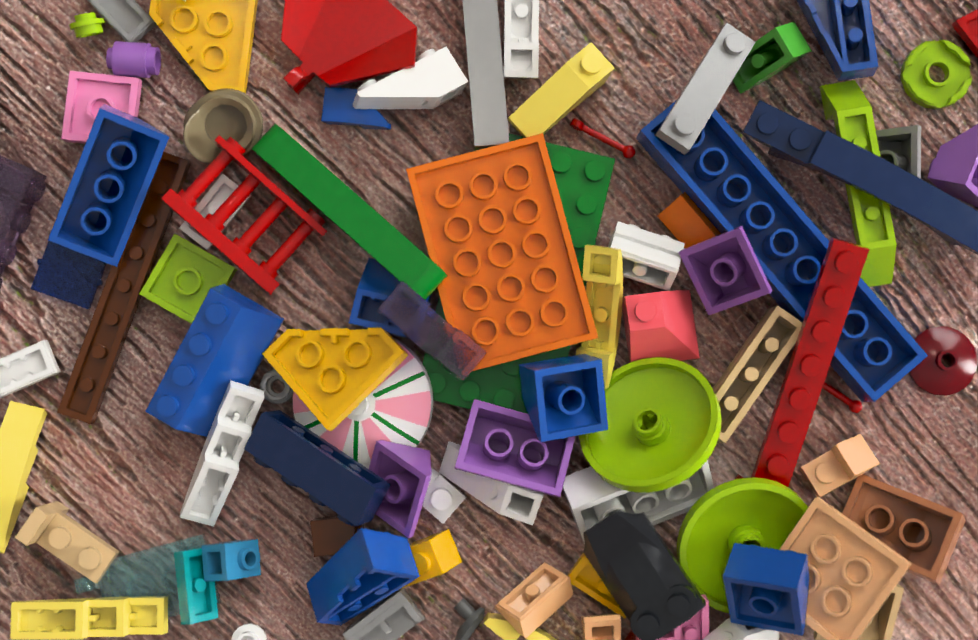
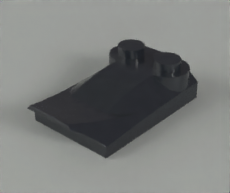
M617 510L583 532L585 540L584 554L630 621V627L639 639L657 640L690 620L705 606L706 601L644 512L631 514Z

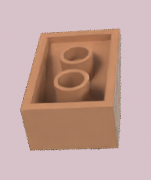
M863 474L857 477L842 512L847 518L910 561L912 565L907 570L908 573L940 585L966 521L963 513Z

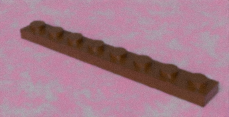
M163 152L117 267L112 265L57 413L88 424L95 423L142 295L139 293L150 276L173 214V210L161 198L170 188L177 194L182 189L191 166L189 160Z

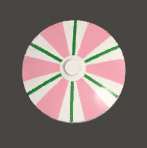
M395 338L394 340L409 356L333 431L327 430L293 391L295 420L368 469L376 441L384 440L417 448L426 435L432 418L433 390L428 373L416 354Z

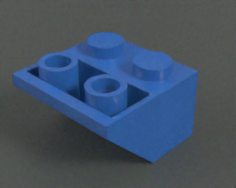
M368 258L357 287L349 324L365 329L383 328L390 335L420 342L432 294L422 302L375 259Z

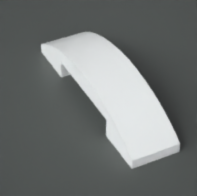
M505 0L504 78L538 79L539 0Z

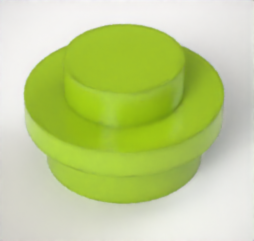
M95 12L74 16L75 22L69 24L70 30H74L76 38L104 33L102 27L105 24L104 18H96Z

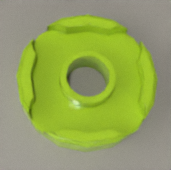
M930 40L922 42L908 53L902 64L900 78L903 89L913 102L924 108L940 109L951 106L966 94L971 85V63L961 47L950 41ZM930 66H938L943 70V82L938 83L930 78Z

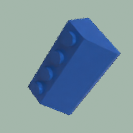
M103 104L99 108L48 241L117 267L170 136L137 117Z
M225 284L210 288L145 412L176 430L207 437L230 380L249 386L264 358L262 353L271 345L284 318Z

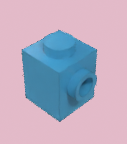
M258 539L201 545L204 581H229L261 575Z

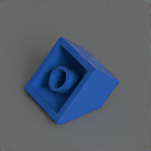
M579 354L519 364L522 400L540 442L608 430L602 359L587 354Z
M734 543L723 574L731 623L803 636L810 581L807 554L791 550L783 551L757 545Z

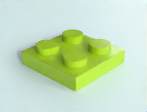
M174 233L139 294L192 324L210 288L221 284L228 286L238 269Z

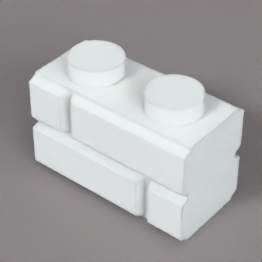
M618 221L608 247L621 249L623 277L669 291L680 267L681 257L678 252L684 249L685 243L674 240L667 235H659L640 229L634 224H625Z

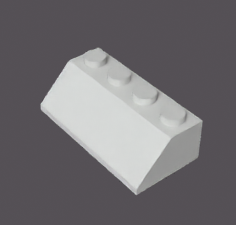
M707 460L688 479L661 491L638 493L619 489L603 480L591 466L565 476L562 489L585 545L583 532L617 510L631 514L644 512L654 526L688 512L698 499L714 488Z

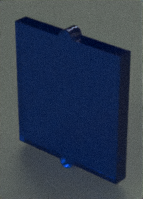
M48 241L42 259L37 261L39 268L31 289L90 310L98 286L103 285L101 278L107 263Z

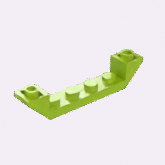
M851 80L821 85L819 88L825 120L834 119L836 135L881 157L872 107L857 82ZM845 183L856 244L870 249L860 277L868 287L891 284L897 244L890 206L882 200Z

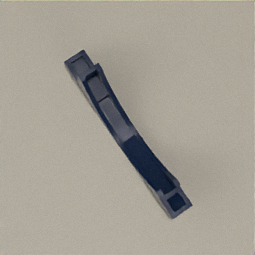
M761 100L757 102L741 134L770 147L768 154L818 171L870 194L918 220L937 233L944 241L952 245H959L978 255L977 210L887 160L827 130L822 131Z

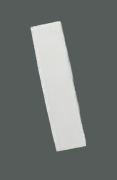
M230 380L191 479L180 512V518L214 527L239 472V461L244 453V447L252 434L253 422L265 398L264 390Z

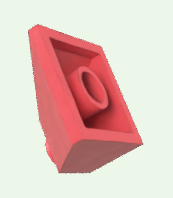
M690 290L659 291L623 297L622 313L629 363L652 357L671 358L679 361L700 358Z

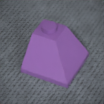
M978 124L940 146L936 158L930 164L927 177L940 190L978 207Z
M742 226L678 252L708 316L772 292L771 286Z

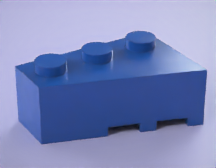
M796 0L838 81L870 77L875 74L879 66L869 0Z
M360 528L306 585L317 623L341 626L419 578L420 575L407 537L393 535L390 532Z

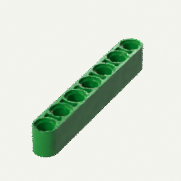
M276 123L251 148L422 302L447 277V274Z

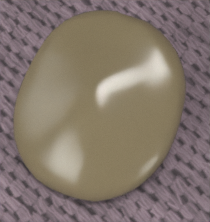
M230 88L214 90L200 98L187 111L183 123L185 146L197 160L211 163L222 151L215 145V139L220 135L225 140L232 137L246 150L243 154L245 156L252 151L251 148L262 136L263 117L261 111L252 98L242 91Z

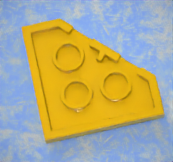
M258 0L150 1L149 15L210 92L217 89L230 88L246 94Z
M322 328L320 330L287 329L262 353L320 423L330 431H333L409 356L383 328L350 330L348 328Z

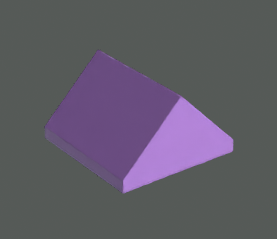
M384 440L376 441L369 470L391 484L376 515L407 538H411L414 535L432 475L430 450Z

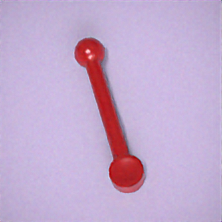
M573 118L569 125L572 128L583 131L621 151L625 158L630 159L635 156L636 151L633 146H624L586 126L578 119Z
M824 382L822 389L848 405L852 413H859L862 410L863 406L859 400H851Z

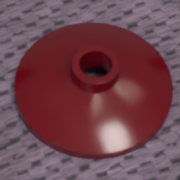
M938 326L926 329L914 338L928 355L909 372L912 380L918 387L934 395H951L963 390L971 382L977 368V356L973 344L962 332L951 327ZM944 354L949 355L951 358V364L948 367H945L941 362Z

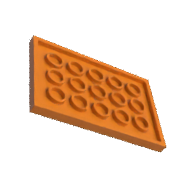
M543 133L406 169L429 258L447 274V277L437 288L460 375L598 338Z

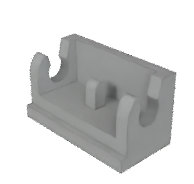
M402 588L389 595L348 626L342 635L346 640H396L424 620L425 616L406 590Z

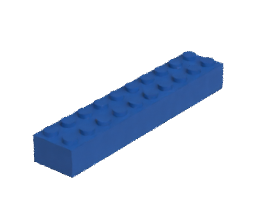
M675 102L672 103L640 130L636 140L682 193L686 192L721 234L740 226L743 227L771 286L772 292L770 296L782 309L803 323L830 241L716 109L686 155L655 136ZM860 277L830 365L862 402H875L928 355Z

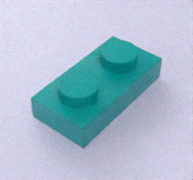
M202 547L174 552L181 625H191L219 618L215 581H204Z

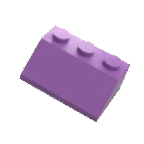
M474 399L454 469L560 498L576 436L540 442L528 414Z

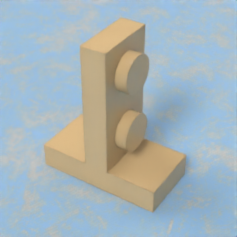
M59 501L35 507L15 536V539L26 546L37 543L92 582H99L120 551L67 516L66 513L69 508Z

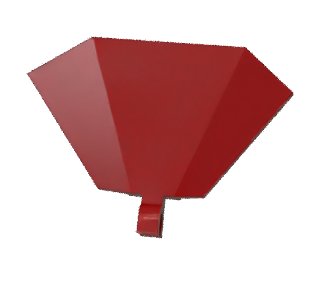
M285 0L281 41L302 64L293 68L283 79L294 92L299 94L315 76L328 86L335 87L394 73L401 69L415 68L418 29L388 0Z

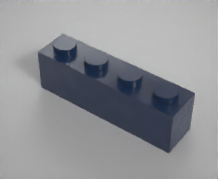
M281 410L262 412L244 447V450L254 456L253 459L257 464L265 468H272L281 474V479L285 483L293 487H300L309 494L310 500L318 505L329 507L338 513L337 517L339 520L351 526H359L372 521L391 486L389 482Z

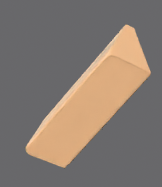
M544 562L499 601L495 607L520 635L527 638L573 596L570 577Z

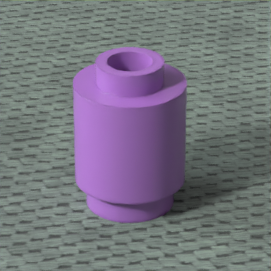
M115 41L113 47L107 50L106 63L108 69H112L114 75L150 78L151 75H159L161 53L159 47H152L150 43Z

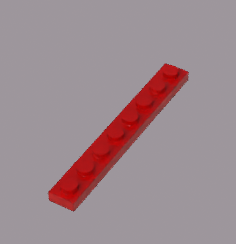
M831 237L751 478H765L789 487L870 250L867 247Z

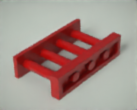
M219 135L215 139V145L222 151L185 191L181 189L177 194L170 188L161 200L271 295L280 285L275 280L279 275L277 271L312 232L322 238L327 232L322 227L326 222L311 208L305 212L243 156L246 150L232 137L225 140ZM233 160L249 175L212 215L209 213L204 218L194 209L198 204L196 200ZM260 184L276 199L240 238L235 237L233 241L229 240L221 233L225 228L223 224ZM287 208L302 223L267 262L262 261L258 265L248 256L252 252L250 247Z

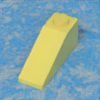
M592 42L589 43L551 76L507 120L523 138L541 133L544 135L606 82L614 70L613 65Z

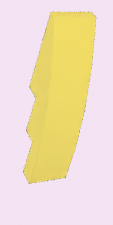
M10 401L0 427V553L2 554L5 553L29 489L26 482L38 453L35 445L47 416L44 408Z
M168 596L72 598L11 602L10 640L84 639L86 637H124L126 635H164L168 633Z

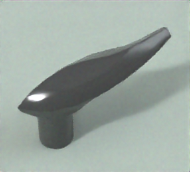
M463 598L454 609L466 621L458 629L455 640H469L484 619L485 608L475 610Z

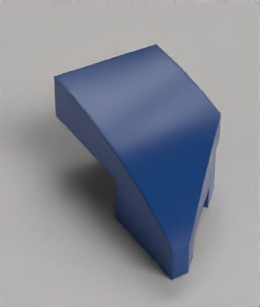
M325 87L322 122L332 125H356L363 129L391 130V124L378 109L354 108L353 102L358 92L357 89Z

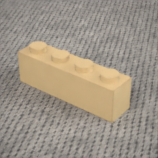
M778 305L768 308L713 387L720 404L722 418L720 435L717 442L727 443L797 341L802 322Z

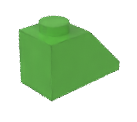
M791 22L775 27L755 41L756 43L735 75L733 82L740 94L785 70L810 53L812 50L796 23Z

